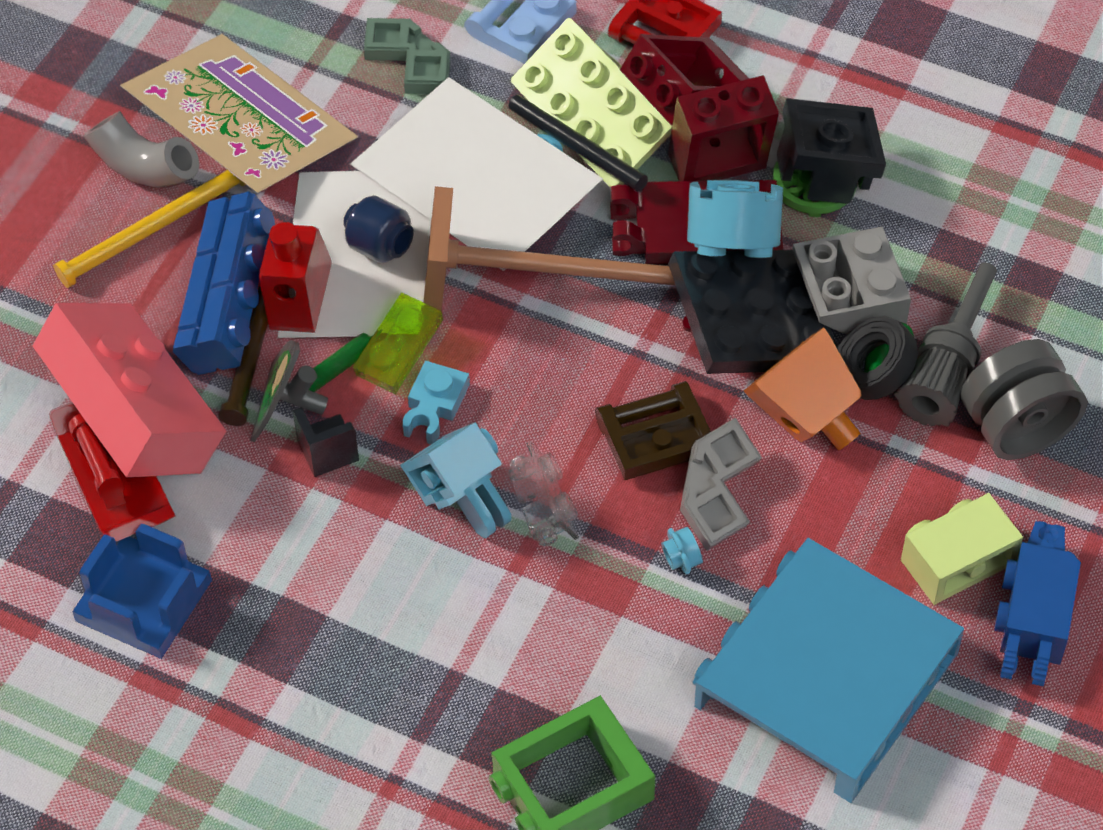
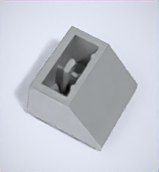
M883 226L793 244L792 250L819 323L846 335L859 323L872 317L887 316L907 324L911 297Z

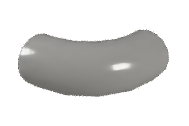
M121 111L107 117L83 135L90 147L109 168L131 182L161 188L181 184L195 177L199 170L198 154L189 141L182 137H173L160 143L149 141L133 129Z

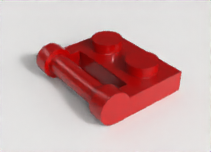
M629 0L612 19L607 34L610 38L619 42L626 40L635 44L640 34H651L633 25L638 20L669 36L709 38L722 23V11L699 0Z

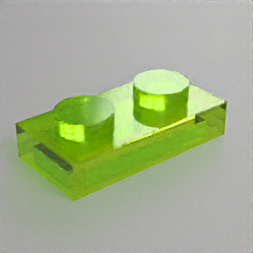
M401 292L354 364L353 369L356 376L396 395L444 320L442 312Z

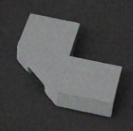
M736 418L697 440L691 450L680 511L706 551L744 529L750 523L725 485V482L757 464L762 457Z

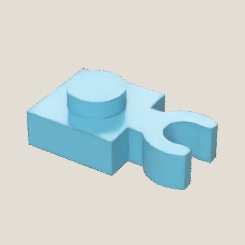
M425 360L408 395V407L411 410L403 418L404 436L410 437L416 426L425 425L428 427L426 431L427 443L433 444L436 442L440 435L439 418L453 421L469 388V373Z

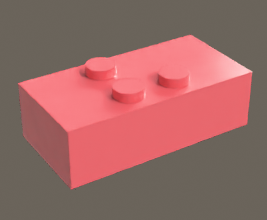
M55 303L32 347L126 478L201 474L227 431L166 351L164 344L153 334L132 304Z

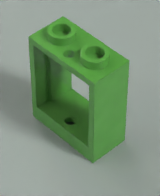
M601 695L492 752L493 774L489 775V781L500 802L505 804L509 801L518 814L515 817L518 830H599L654 800V773ZM587 735L618 782L550 819L519 770Z

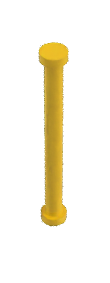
M226 170L70 261L60 260L53 265L54 270L63 285L69 288L76 284V278L236 185L240 184L243 187L246 184Z

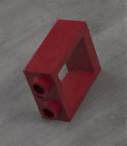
M640 34L619 69L671 126L678 96L749 79L711 38ZM721 69H723V72H724V75H723L722 78L720 77V74H719ZM726 94L719 95V98L722 100L729 99Z
M764 75L677 97L668 155L678 181L724 180L766 169L779 111ZM726 94L729 99L722 100L719 98V95Z

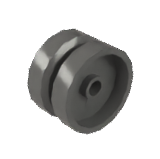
M1041 339L1023 340L1001 349L973 370L962 386L960 399L975 424L982 426L981 432L998 458L1009 461L1023 459L1042 452L1060 441L1074 429L1086 412L1088 400L1073 376L1065 373L1066 368L1061 358L1047 341Z

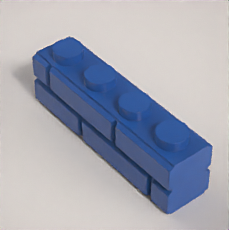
M249 191L232 195L231 199L224 197L208 202L178 332L173 346V353L193 373L198 375L216 372L217 368L225 370L239 367L244 346L250 342L249 324L252 310L259 302L257 288L260 268L271 227L275 225V219L271 210L255 194Z

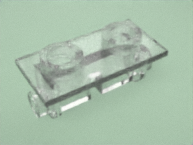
M528 441L526 444L531 456H518L512 459L508 476L521 504L537 498V501L522 508L532 539L539 541V544L542 546L551 545L557 541V534L566 531L574 540L579 539L573 520L578 518V513L569 495L565 491L561 492L557 481L562 479L563 475L557 461L550 452L544 455L531 441Z

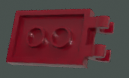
M740 180L760 182L759 191L771 193V184L777 185V180ZM707 181L647 182V185L641 192H637L627 185L611 186V219L618 220L613 222V255L645 254V264H668L674 251H698V248L693 243L687 241L690 183L698 182L701 190H707ZM630 218H637V225L626 220ZM782 228L780 245L773 247V250H784ZM726 248V251H743V250H745V249H727V248Z

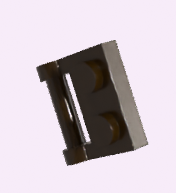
M687 381L671 385L670 391L616 407L606 404L595 408L599 429L607 439L624 480L688 462L693 444L711 432ZM677 408L678 410L673 413H669L623 428L621 427L622 424L642 419L648 416H652L658 413L669 411Z

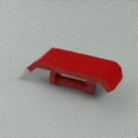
M73 402L50 411L49 418L101 536L106 534L115 538V541H119L136 534L135 532L141 523L154 527L176 516L157 476L126 478Z

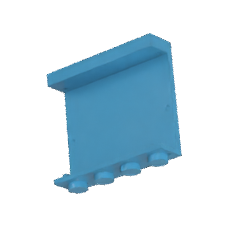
M807 538L796 553L790 550L783 557L776 572L778 577L768 588L763 585L759 588L749 605L750 613L742 623L735 621L728 628L721 642L722 649L714 660L706 658L701 663L692 681L696 686L694 707L701 711L710 698L712 700L716 699L835 772L837 776L834 793L852 803L958 655L964 628L819 543Z

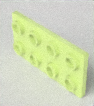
M567 18L511 78V83L528 101L637 170L671 135L672 126L619 70L622 65L599 47L571 18ZM581 156L603 178V181L610 188L614 185L624 184L616 177Z

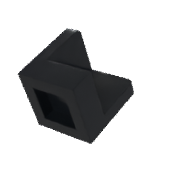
M302 407L292 410L297 441L314 477L359 461L356 431L351 422H344L341 414L310 425Z

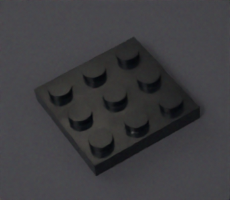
M745 250L726 251L724 256L700 255L697 253L698 251L673 252L668 265L707 374L767 372L823 327L829 333L838 349L830 327L819 323L793 250H773L772 257L767 258L745 256Z

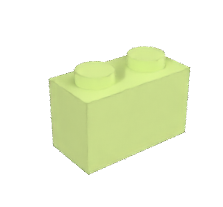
M987 493L973 501L965 499L957 503L949 513L933 521L923 520L914 525L905 535L901 562L933 605L1004 570L1007 559L1017 561L1023 536L990 493Z

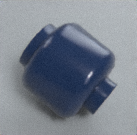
M372 195L363 198L359 203L350 206L344 216L343 225L345 227V240L348 246L376 262L385 263L394 258H400L406 253L412 243L414 229L411 226L408 212L381 197Z

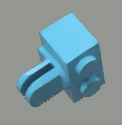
M476 422L446 434L400 465L426 506L435 503L438 509L457 502L475 532L481 537L488 538L495 533L496 526L503 527L512 520L511 512L490 481L492 477L490 472L502 465L496 455L498 453V446L491 434L484 428L480 429Z

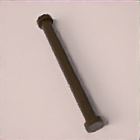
M260 284L258 287L259 302L252 310L249 324L250 342L244 346L241 364L236 368L228 400L221 405L219 411V418L228 425L242 426L247 422L249 415L246 404L268 326Z

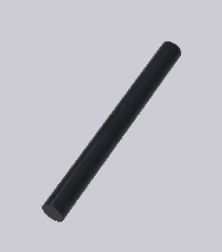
M518 94L510 99L508 104L509 110L639 192L647 185L648 177L527 99Z

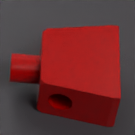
M281 222L271 227L259 275L270 330L315 333L332 261L319 229L314 226ZM290 288H293L296 292V295L292 298L289 296Z

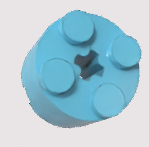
M707 180V190H701L698 182L690 183L687 241L693 243L698 248L697 253L700 255L724 256L726 255L727 248L745 249L744 255L748 257H772L773 247L779 246L781 239L783 187L771 184V193L759 191L760 182Z

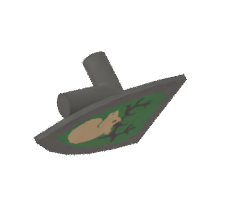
M294 340L288 341L271 363L250 440L252 442H255L262 433L279 400L302 407L319 415H322L326 408L328 397L309 390L317 377L312 367L302 366L291 382L288 383L301 351L299 342Z

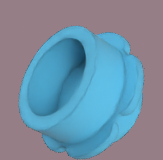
M684 527L675 532L672 528L667 530L669 540L661 543L664 555L672 570L681 567L685 574H689L692 567L703 563L696 539L689 527Z

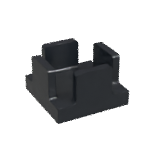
M786 98L782 111L784 130L776 155L781 181L791 182L795 169L812 171L806 189L809 200L848 204L852 200L857 182L859 189L869 190L873 178L882 179L886 161L873 108Z

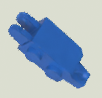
M1035 521L1028 542L1021 543L1017 561L1007 559L1002 589L1011 590L1009 603L999 602L994 631L1003 633L1000 652L1004 653L1000 673L1002 678L1012 680L1013 674L1016 673L1018 656L1035 660L1031 671L1032 684L1043 687L1049 663L1061 665L1068 642L1081 562L1072 552L1065 551V527Z

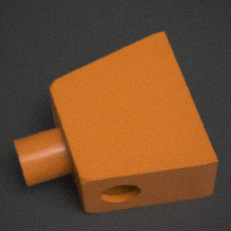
M824 327L807 338L743 390L750 399L799 442L813 437L822 430L839 451L861 434L844 412L862 396L861 390Z

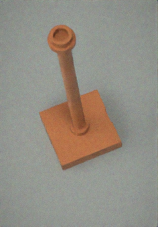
M435 186L422 312L424 317L441 318L446 268L456 269L457 264L676 286L669 266L458 245L459 240L449 239L453 188Z

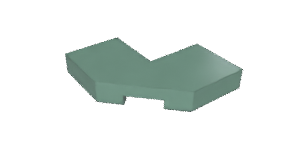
M367 18L364 43L365 60L406 61L405 94H430L450 77V51L439 42L434 43L422 33L421 27L411 19Z

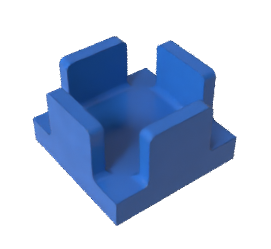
M143 523L140 524L135 532L137 539L129 536L121 539L117 545L115 538L104 534L80 569V576L85 591L72 611L75 622L162 659L212 582L210 570L193 564L188 560L182 540Z

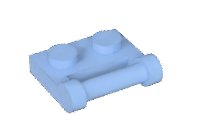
M491 0L480 12H474L465 21L464 26L473 38L525 64L567 18H572L576 14V0H525L500 28L493 25V22L514 0Z

